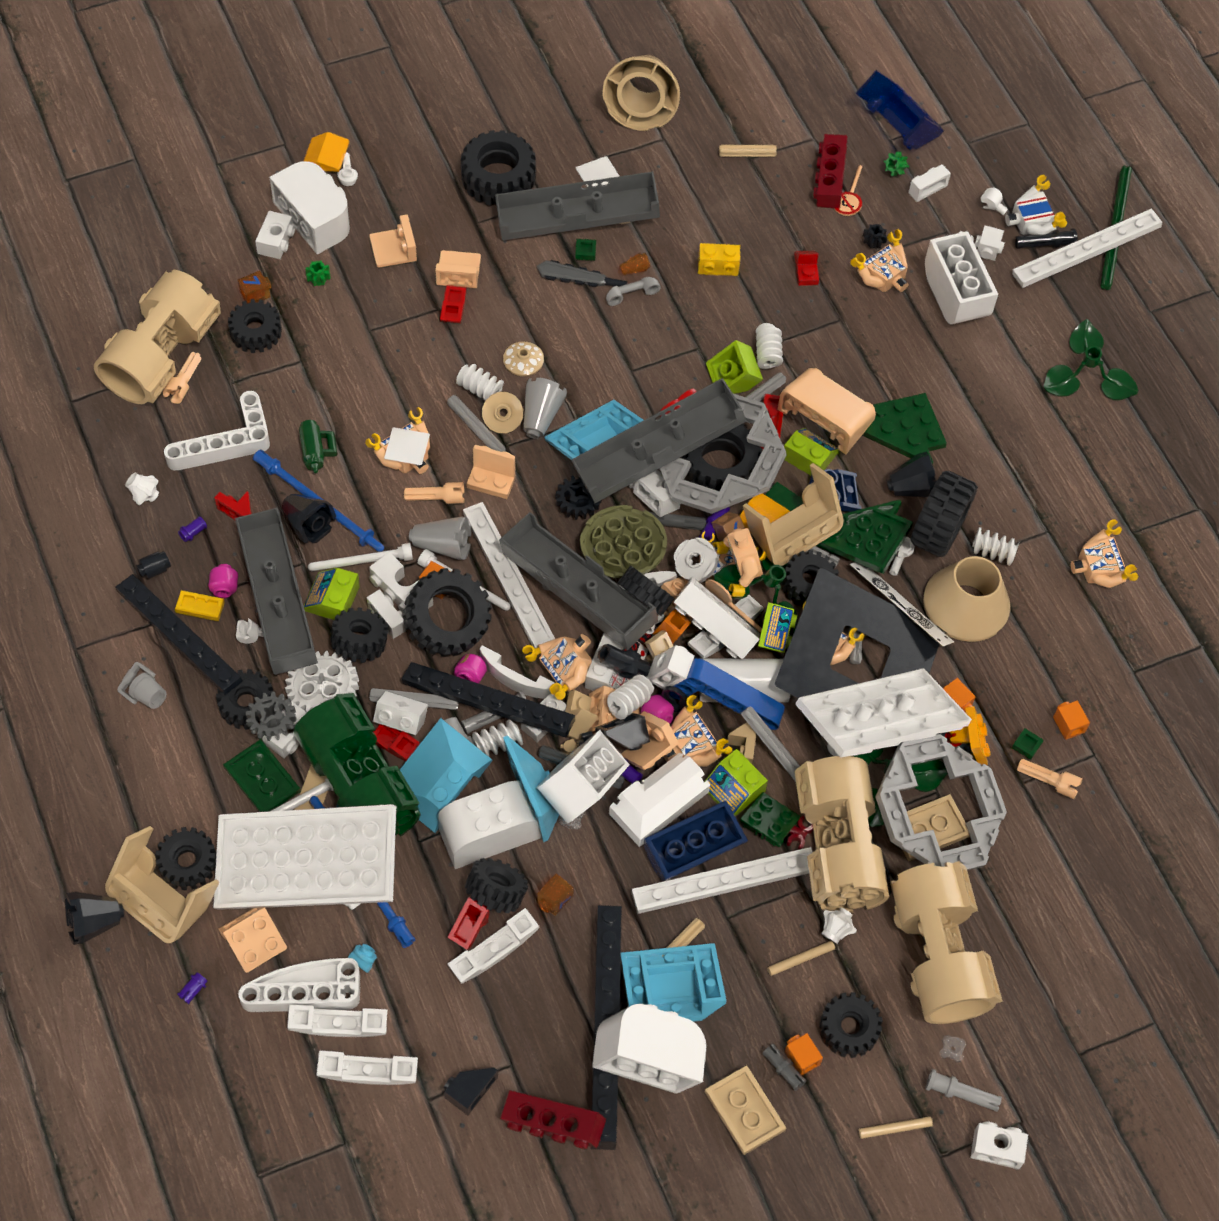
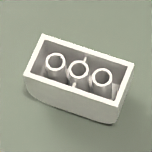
M298 162L270 177L273 203L282 214L292 216L295 229L316 254L336 245L347 237L350 226L345 193L341 187L335 185L331 175L326 174L320 166L312 162Z
M966 231L931 239L925 258V271L928 283L946 321L952 325L990 316L994 310L998 293L969 232Z
M599 730L562 760L537 786V789L568 824L600 800L630 764Z
M521 781L506 782L458 799L445 806L438 813L439 831L454 869L542 838L538 820L534 813L535 810L532 809Z
M635 1004L605 1019L600 1024L596 1034L592 1067L677 1094L703 1082L706 1041L698 1025L689 1019L678 1016V1013L673 1011L665 1012L651 1004Z

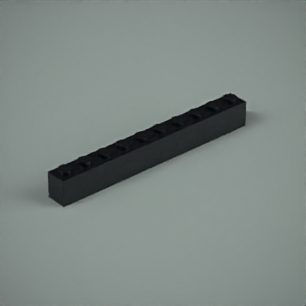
M598 905L593 1058L598 1027L605 1019L619 1013L622 906ZM593 1068L592 1111L601 1114L606 1118V1122L598 1147H591V1149L615 1150L617 1143L618 1075L597 1068Z

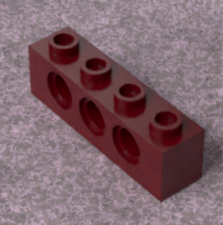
M824 134L823 142L819 143V154H822V157H818L817 169H820V172H816L815 184H818V187H814L813 199H817V207H841L848 135Z
M511 1090L500 1118L508 1124L507 1128L516 1132H521L522 1129L529 1130L530 1135L539 1138L548 1135L551 1136V1140L565 1144L566 1140L574 1142V1146L585 1150L588 1149V1146L598 1147L606 1122V1118L598 1112ZM534 1111L533 1117L527 1120L528 1115ZM556 1117L554 1124L549 1126L550 1120ZM578 1122L576 1130L571 1132L572 1126Z

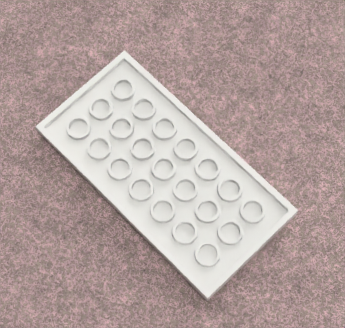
M392 804L219 815L215 879L219 881V885L214 893L213 908L222 910L393 902L396 806Z

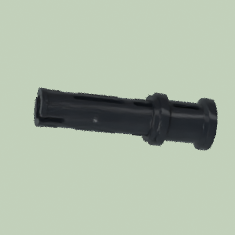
M1073 228L1070 231L1062 232L1054 230L1049 234L1016 236L1015 246L1016 249L1051 245L1059 248L1061 245H1070L1076 242L1077 231Z

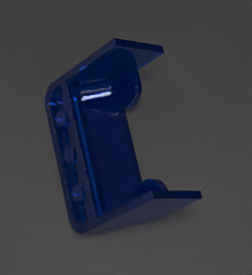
M877 69L856 92L859 97L868 103L866 107L873 113L879 112L902 135V143L910 150L912 148L915 150L938 138L944 132V129L902 87Z

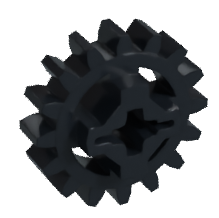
M571 476V481L564 479L563 485H558V491H556L555 495L556 506H560V512L567 511L568 518L571 515H575V520L578 519L579 515H582L584 519H586V514L588 513L593 516L594 509L599 510L600 503L602 502L600 500L594 503L580 477L575 479L574 476Z

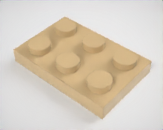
M950 794L907 811L914 834L934 830L940 849L970 837L966 822ZM903 850L908 861L916 859L914 856Z
M747 1065L705 1089V1094L743 1155L786 1130L784 1123Z

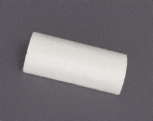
M703 659L776 701L789 702L790 694L775 686V681L784 659ZM699 691L700 701L718 702Z

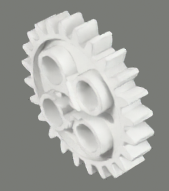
M317 651L318 664L288 671L289 678L285 680L287 684L285 690L288 694V699L290 698L293 703L304 711L306 710V712L327 700L333 699L336 694L354 693L357 696L355 690L359 689L357 683L359 678L356 668L352 666L351 661H346L342 656L338 658L335 652L332 656H329L328 651H325L324 656H320L319 651Z

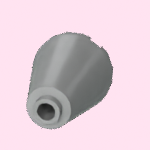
M530 378L526 383L524 431L528 437L538 439L544 436L567 396V390L565 388L561 390L559 388L560 384L549 379L536 378V381H531L532 378Z
M461 516L414 525L413 529H410L409 540L415 547L427 549L458 560H465L469 554L471 544L467 543L468 536H471V524L468 518Z

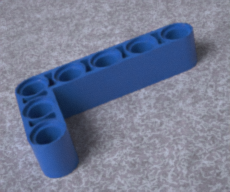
M693 659L687 678L674 685V687L681 689L687 697L700 691L739 714L751 706L770 730H777L779 728L785 710L784 705L703 659ZM669 692L672 698L680 700L678 694Z

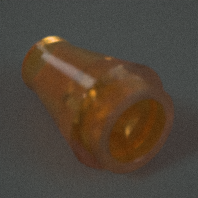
M640 252L624 263L619 264L623 276L645 272L648 268H651L647 254H641Z

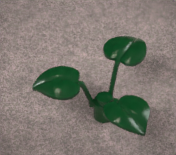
M1088 319L1081 322L1074 329L1069 340V346L1075 354L1085 353L1079 368L1073 373L1072 369L1066 365H1056L1048 371L1043 386L1052 395L1060 397L1070 396L1080 387V381L1076 376L1083 367L1094 368L1099 366L1101 375L1105 379L1101 384V390L1109 399L1123 400L1135 396L1139 392L1136 382L1126 371L1112 368L1109 370L1108 375L1105 374L1103 361L1100 360L1104 339L1102 334Z
M766 556L762 560V567L767 572L765 575H761L753 580L749 586L764 581L767 587L775 588L772 603L777 604L778 593L781 588L780 583L786 577L785 567L787 563L783 566L775 565ZM736 564L727 565L714 575V580L724 586L730 595L733 593L729 591L730 584H739V579L741 578ZM749 586L745 587L743 597H732V599L746 598L750 593ZM782 601L778 604L780 606L794 609V607L787 601ZM798 616L795 628L790 627L788 636L793 637V634L798 624Z
M883 748L873 749L871 753L853 755V757L863 759L868 765L871 761L874 764H885L884 774H886L892 758L890 760H876V758L881 756ZM938 759L911 765L918 784L914 788L921 792L935 790L948 774L945 764ZM872 788L875 813L868 817L870 827H878L885 824L876 800L878 792L876 788Z

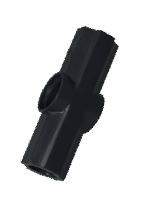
M610 644L603 645L597 656L600 663L617 670L620 677L632 679L635 675L639 674L647 678L652 665L642 660L639 653L623 651Z

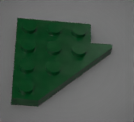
M926 393L873 404L876 412L875 420L862 436L910 459L919 453L927 451L933 465L929 451L946 448L947 442Z
M895 500L842 514L844 521L842 528L816 546L884 574L912 529L913 522L896 515L902 501Z

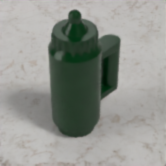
M305 420L300 424L299 436L303 462L308 470L318 473V470L323 467L324 456L335 457L338 455L335 433L333 431H320L319 425L314 420ZM321 438H327L328 449H323Z

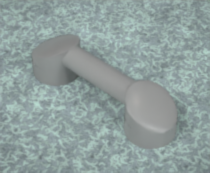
M645 277L640 281L627 285L614 286L608 292L606 300L608 305L616 306L622 302V294L644 288L647 295H653L660 290L661 286L657 279Z

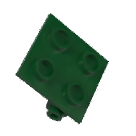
M762 792L740 820L744 828L749 829L753 833L755 832L756 836L761 833L762 840L767 837L766 841L771 843L773 847L778 846L780 848L784 838L801 816Z

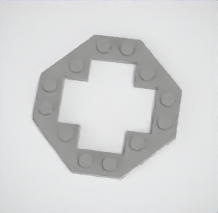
M733 394L743 409L746 422L753 424L747 436V442L764 447L749 479L728 474L719 492L684 480L691 467V463L688 460L678 458L660 468L673 501L712 514L770 490L787 454L764 403Z
M937 734L935 737L900 743L876 794V800L890 841L924 864L934 863L935 866L945 867L946 862L954 863L960 861L966 866L967 870L986 865L990 848L994 845L999 833V825L1004 820L1007 812L992 769L984 763L981 765L973 760V756L959 746L954 747L948 743L947 738L941 734ZM943 758L950 780L969 776L983 818L966 823L973 844L942 852L934 830L914 834L900 791L918 786L911 765Z

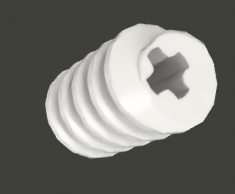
M763 323L756 328L757 364L761 369H771L783 363L782 332L779 328H775L773 324Z
M468 364L464 365L456 380L459 386H463L466 390L470 389V392L473 394L477 393V396L485 401L492 394L502 391L503 380H499L496 384L497 377L493 376L489 380L490 373L486 372L482 375L483 368H479L476 371V364H472L470 367H468Z
M979 527L972 547H974V554H978L982 550V557H986L990 553L991 560H994L998 555L1000 563L1007 558V565L1010 566L1014 560L1019 543L1015 546L1014 538L1006 543L1005 535L998 540V533L996 532L990 537V530H986L982 534L981 527Z
M639 674L610 693L607 698V705L612 715L620 720L625 719L633 711L647 703L654 691L652 683L648 678Z
M511 720L506 721V727L503 723H499L497 729L494 726L489 727V733L487 730L482 729L481 737L477 732L472 733L474 745L487 756H489V750H492L497 755L498 747L504 752L506 751L503 737L507 735L512 740L518 741L520 745H523L520 730L517 724Z

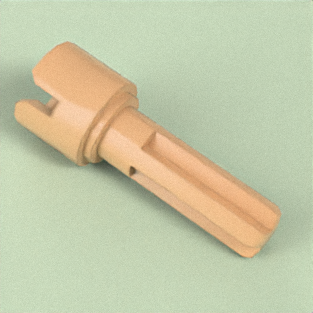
M190 353L177 377H173L163 390L164 397H168L170 394L173 395L170 399L172 403H181L189 389L187 383L201 361L199 353Z
M446 482L443 487L405 488L404 499L406 501L444 500L446 504L464 503L462 494L465 493L464 483Z
M1021 759L1017 767L1019 772L1055 786L1057 793L1072 799L1076 797L1078 791L1070 787V785L1077 787L1082 782V778L1065 771L1059 774L1025 759Z

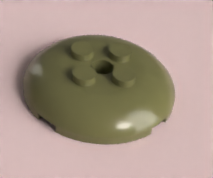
M619 505L597 512L586 522V526L580 536V547L585 560V555H588L603 567L604 574L607 577L621 579L630 565L643 575L651 572L665 555L667 535L661 522L650 512L633 509V506Z

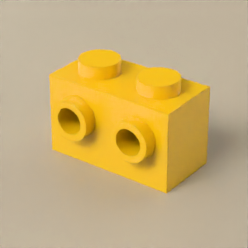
M700 243L698 274L738 276L740 245Z

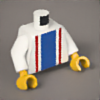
M1040 175L1037 178L1038 185H1033L1015 202L1012 213L1005 216L1007 226L1017 224L1020 233L1023 235L1052 233L1057 226L1064 228L1067 225L1065 214L1058 212L1054 216L1044 192H1040L1041 189L1046 190L1050 187L1049 180L1042 184L1046 180L1045 175Z

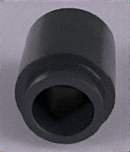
M157 551L138 559L139 564L136 565L140 576H145L147 580L166 572L167 568L171 567L164 551L160 553Z

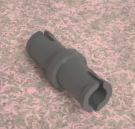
M775 1044L765 1049L763 1056L770 1061L776 1068V1073L779 1076L782 1075L793 1087L794 1091H797L806 1083V1079L794 1068L791 1059H786Z

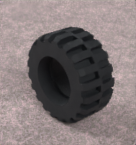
M492 130L487 134L484 132L479 134L478 138L474 137L469 141V144L465 145L461 154V180L467 193L471 197L475 196V200L481 203L483 201L489 206H492V204L497 205L496 194L530 190L534 187L536 179L535 152L531 145L526 143V140L521 136L517 137V134L513 132L509 134L504 130H500V132ZM502 163L514 169L506 173L496 174L488 172L483 168L490 164Z
M741 424L682 456V459L688 460L691 463V467L684 480L720 492L728 474L748 480L763 449L761 446L747 442V436L751 429L747 430V426ZM721 450L733 454L740 463L731 468L721 469L708 464L703 456L709 452Z
M943 471L931 490L915 524L911 536L912 544L938 557H944L955 541L970 510L978 489L976 483L954 472Z
M442 568L439 572L434 570L428 573L427 576H423L416 583L405 600L404 604L406 607L403 610V617L406 618L405 628L406 630L410 629L411 634L409 636L412 641L416 639L419 642L417 646L422 650L425 647L428 648L429 654L435 655L440 653L441 657H448L450 654L457 656L464 651L467 652L482 639V636L489 628L488 624L492 618V615L489 614V611L492 609L491 602L486 600L489 595L486 590L482 591L480 589L482 585L480 581L474 582L471 580L472 575L467 572L465 575H462L459 569H453L451 572L448 568ZM438 594L450 595L459 600L466 612V623L460 630L446 631L439 628L432 621L428 611V604L434 596Z

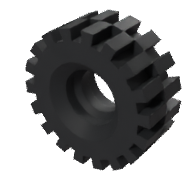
M250 299L251 303L248 304L246 301H243L242 306L240 307L237 304L235 311L231 310L230 317H228L232 342L235 343L237 348L242 346V351L245 352L250 349L251 353H255V350H259L262 353L266 347L270 350L272 343L276 345L278 339L281 338L282 328L279 312L277 313V309L272 307L271 303L267 302L264 304V301L260 299L258 303L255 302V299ZM257 321L263 323L262 326L258 328L247 327V325L251 322Z
M808 550L807 554L801 551L798 556L797 554L793 555L785 567L786 577L781 582V585H784V593L789 592L787 598L789 600L794 598V604L799 605L800 602L804 604L807 601L813 584L803 579L805 572L817 575L818 570L823 568L838 576V569L834 570L836 566L834 561L828 562L830 557L827 555L825 558L821 557L822 552L819 551L817 554H813V550Z
M631 565L618 581L620 586L648 606L649 602L655 606L660 616L664 614L675 599Z
M360 607L357 608V611H354L353 608H348V612L345 610L341 611L340 615L337 614L335 616V620L332 623L330 637L332 649H336L335 653L337 655L343 654L342 658L345 660L348 657L351 658V662H356V659H360L361 663H365L366 659L373 661L375 656L379 658L381 653L385 651L388 635V625L385 624L384 618L379 619L380 614L377 612L372 614V610L362 611ZM353 632H362L365 635H358Z
M241 669L237 671L243 682L226 695L217 688L218 694H216V699L223 720L226 719L227 724L231 726L234 723L237 729H240L241 725H243L245 730H250L246 722V711H250L249 706H240L237 703L238 698L242 695L250 694L262 699L263 693L270 697L273 687L266 676L262 678L261 672L256 671L253 674L252 669H247V673H243ZM257 716L256 721L260 722L259 717Z
M181 827L182 832L177 833L176 829L172 830L171 837L166 834L163 837L165 842H159V851L156 850L155 854L156 864L161 877L164 878L167 884L171 883L175 889L181 886V889L186 891L187 886H191L192 890L197 889L196 884L200 883L203 886L206 884V878L211 879L213 877L212 871H216V851L209 836L206 837L205 832L201 830L198 833L197 829L191 827V831H187L186 827ZM192 852L195 854L196 861L191 866L182 867L178 864V858L183 853Z
M481 858L480 861L477 860L473 864L465 882V888L467 889L466 893L471 895L470 898L473 901L477 900V904L481 907L485 905L487 906L486 909L490 911L495 909L497 913H501L502 910L504 913H510V911L515 912L519 908L528 889V881L524 879L523 873L519 874V870L516 867L514 869L511 868L509 863L505 865L502 863V860L497 859L494 861L493 858H488L486 861L484 858Z
M846 992L841 993L839 998L835 996L825 1006L819 1028H821L820 1035L821 1038L825 1037L824 1044L827 1047L829 1045L832 1046L831 1051L836 1054L838 1050L841 1052L842 1057L851 1054V1058H856L857 1054L863 1056L867 1050L871 1051L877 1043L882 1031L881 1024L883 1021L882 1017L878 1016L880 1013L879 1008H873L874 1002L871 999L869 1002L865 1001V995L861 994L860 998H858L855 992H851L850 996H846ZM847 1017L856 1019L860 1025L859 1031L855 1034L844 1032L841 1027L842 1020Z

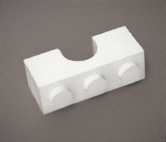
M388 552L369 567V579L375 587H380L384 594L388 595L403 613L406 607L404 604L405 600L418 581L410 586L399 585L398 582L405 577L404 566ZM433 598L428 604V609L433 606Z

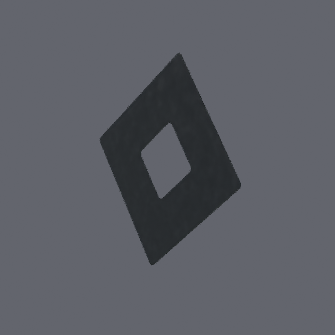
M820 568L777 675L775 686L800 698L859 684L830 668V663L845 626L858 628V631L890 647L891 651L881 678L923 668L930 673L940 643L897 606Z

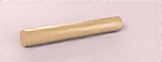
M833 941L826 942L767 967L770 976H773L835 949Z
M924 1117L861 1128L858 1131L860 1139L931 1127L933 1123L931 1117Z

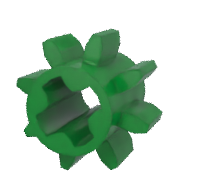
M902 152L889 153V158L884 161L886 163L885 171H892L891 176H897V174L904 175V170L906 167H909L906 161L908 157H901Z
M312 261L310 267L305 268L307 282L312 281L314 286L325 285L326 279H331L329 265H324L322 261Z

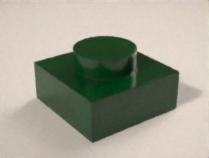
M576 239L575 260L595 261L596 240Z
M1024 728L1013 744L1012 749L1031 760L1044 740Z

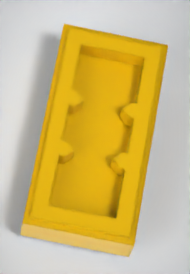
M181 590L175 612L219 621L225 601L222 598Z

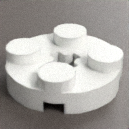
M703 538L685 540L675 551V568L679 575L688 581L694 577L698 582H704L715 572L719 555L714 546ZM700 555V563L692 565L693 560L691 558Z

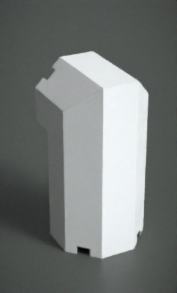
M678 753L653 774L642 780L641 783L636 781L621 792L617 797L620 800L617 805L614 802L611 804L610 816L639 847L644 844V838L662 830L709 793L710 784L708 780L703 782L701 778L705 775L704 772L690 756L686 755L682 758L683 754Z

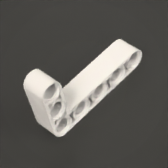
M246 391L240 397L246 424L245 428L168 444L164 449L168 468L174 471L252 455L260 449L266 451L270 446V441L258 394L254 391Z

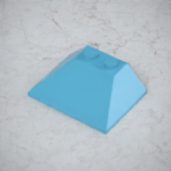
M612 400L544 438L545 441L569 459H573L644 420L617 401Z
M441 718L400 769L419 801L418 807L421 813L419 820L434 833L439 829L438 813L445 806L454 802L473 776L479 778L493 761Z
M508 735L504 736L503 739L510 766L516 780L521 781L532 809L535 810L534 813L538 820L543 842L548 841L559 814L540 793L537 786L550 772L549 770L544 771L542 764Z
M715 943L621 953L629 1007L635 1004H651L657 1006L659 1010L676 1012L678 1016L694 1022L702 1021L726 1004Z

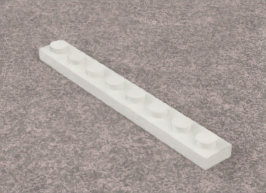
M1149 209L1013 269L1012 275L1021 287L1024 288L1154 231L1162 226V221L1152 209Z
M483 502L463 509L464 517L469 519L471 530L534 649L538 648L539 644L555 639L516 564L503 554L499 542L501 536Z
M811 847L634 888L631 893L637 914L809 874L807 856L813 852Z

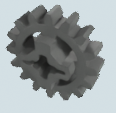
M272 692L271 696L267 697V694L263 693L262 699L254 698L256 704L249 703L250 711H246V722L248 727H250L251 733H257L259 739L265 735L268 741L271 740L272 736L280 740L279 734L282 733L287 736V728L294 729L293 722L297 721L296 714H294L296 713L295 706H292L290 698L285 700L284 694L276 697L275 692ZM282 709L286 711V716L282 713ZM257 716L259 717V720L261 722L260 724H258V722L256 721Z

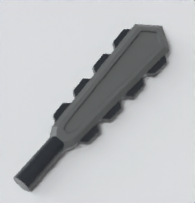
M546 260L537 265L538 272L546 280L554 281L558 279L565 283L588 284L590 287L604 285L620 287L628 284V281L606 277L600 271H588L587 268H576L567 263L563 265L555 260Z

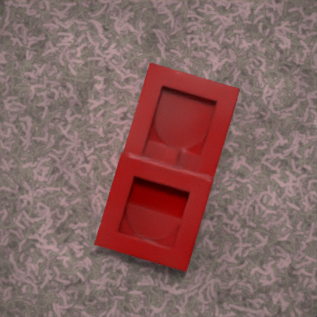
M446 285L440 321L461 323L467 293L466 287Z
M382 724L374 731L377 737L376 745L404 761H407L420 745V742L408 733L400 732L397 729Z

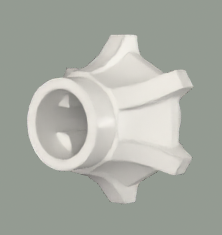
M135 472L126 481L125 486L129 488L133 495V500L138 505L148 500L153 502L159 494L156 488L158 480L152 475L143 476Z
M842 907L839 911L825 910V924L821 934L836 944L845 936L855 934L857 929H855L851 917L853 914Z

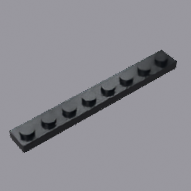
M133 574L115 586L117 592L224 695L243 682L241 676Z
M414 662L410 663L402 677L404 685L567 738L575 722V715Z

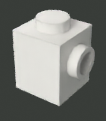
M984 226L982 236L977 235L975 247L978 248L977 251L980 257L995 261L997 253L1001 254L1005 242H1001L1004 230Z

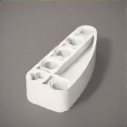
M352 958L326 959L292 965L260 976L243 985L239 990V999L242 1007L249 1012L289 1011V1005L314 1006V1009L326 1010L354 1009L360 1001L359 966ZM346 969H353L355 971L350 976L343 975ZM327 992L330 996L325 1000H321L318 998L319 994ZM278 993L281 995L276 1001L269 999L272 994ZM297 993L305 994L302 1000L293 999ZM346 993H351V998H345ZM249 994L257 995L253 1001L245 1000Z

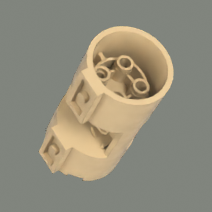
M173 270L171 273L166 271L155 286L150 288L140 298L141 314L145 317V321L138 324L136 331L124 329L118 333L116 332L112 339L109 338L107 340L104 352L94 363L96 375L108 389L129 402L145 404L149 401L154 403L176 374L175 363L168 356L178 343L188 344L193 340L198 343L221 314L220 301L214 299L211 293L207 295L201 288L203 284L189 274L179 270Z
M834 756L814 762L806 761L795 770L800 812L805 814V818L809 823L813 824L816 851L807 856L813 901H818V904H821V909L824 911H839L842 907L850 913H853V909L866 906L868 910L883 904L889 898L882 850L879 846L872 844V834L868 824V817L875 813L868 764L863 759L853 756L841 758L840 756Z
M960 861L954 863L946 862L945 867L929 863L913 867L898 874V880L891 881L896 904L894 906L896 911L894 915L895 924L907 934H921L925 936L926 945H924V951L927 958L930 959L917 966L913 973H911L913 979L911 989L914 995H917L920 999L925 1021L933 1024L960 1022L980 1016L993 1009L997 1003L1003 1002L990 955L985 951L965 952L958 925L966 921L972 913L978 911L966 866Z

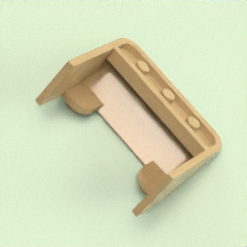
M814 463L810 465L814 482L804 489L802 493L803 504L774 522L770 523L768 518L759 514L747 503L743 505L751 534L762 550L766 552L768 559L775 565H785L791 560L793 555L797 554L798 556L799 552H806L837 533L843 526L844 521L834 479Z
M149 826L125 838L106 881L105 889L109 897L116 898L118 904L122 903L124 910L165 943H172L178 940L207 910L219 885V881L215 879L190 892L186 898L183 897L153 872L156 866V858L153 852L146 847L153 828Z

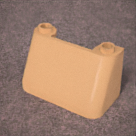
M808 368L785 387L780 394L777 409L785 415L793 410L792 414L795 416L800 412L831 433L830 439L834 440L836 438L840 445L837 449L844 454L849 452L875 420L876 416L875 408L871 403L865 402L823 375L817 368Z

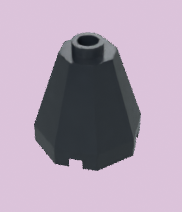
M927 451L915 455L889 473V479L886 480L889 492L893 491L895 496L929 497L936 481L935 471Z
M290 494L284 499L281 507L297 537L304 543H308V541L318 543L330 533L332 526L329 524L331 520L335 521L336 519L332 504L325 500L304 495Z
M81 892L66 893L64 901L66 923L71 929L73 928V931L68 932L73 945L82 944L119 925L120 918L124 917L122 903L118 904L116 898Z

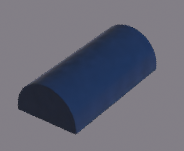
M727 800L644 838V847L656 874L662 881H667L748 842V839Z

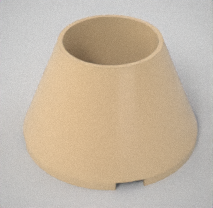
M642 55L624 59L612 67L603 84V100H605L608 112L617 122L633 130L648 131L651 128L665 125L675 115L680 102V88L674 74L660 59L651 55ZM634 77L648 78L658 86L659 90L652 93L639 91L632 85L630 79Z
M967 557L941 569L932 576L924 591V608L930 621L947 632V636L957 640L976 642L989 639L997 634L1006 624L1009 617L1010 600L1001 573L994 563L983 557ZM960 585L974 587L982 592L984 596L971 595L964 591Z

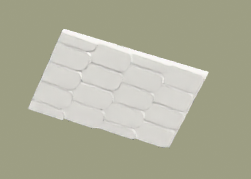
M924 668L800 697L796 702V706L802 710L801 712L813 723V726L824 736L829 745L836 750L835 752L840 758L871 753L873 749L897 746L905 741L935 737L938 733L961 730L964 726H968L972 720Z

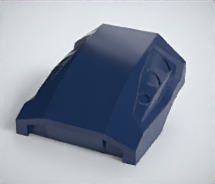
M840 469L823 470L834 479L841 511L853 512L862 509L861 505H859L856 485L857 473ZM812 475L809 485L814 482Z

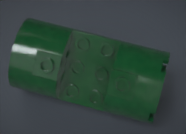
M354 693L336 694L333 699L327 700L308 711L297 722L294 728V735L319 776H327L334 792L339 797L337 808L393 804L396 806L395 836L399 834L401 837L419 820L421 816L418 807L419 801L398 766L389 767L376 746L377 737L373 732L375 728Z

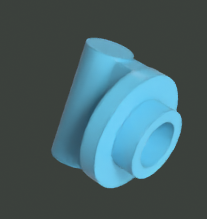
M362 944L356 945L348 958L354 959L358 966L367 973L372 968V964L377 956L371 946Z

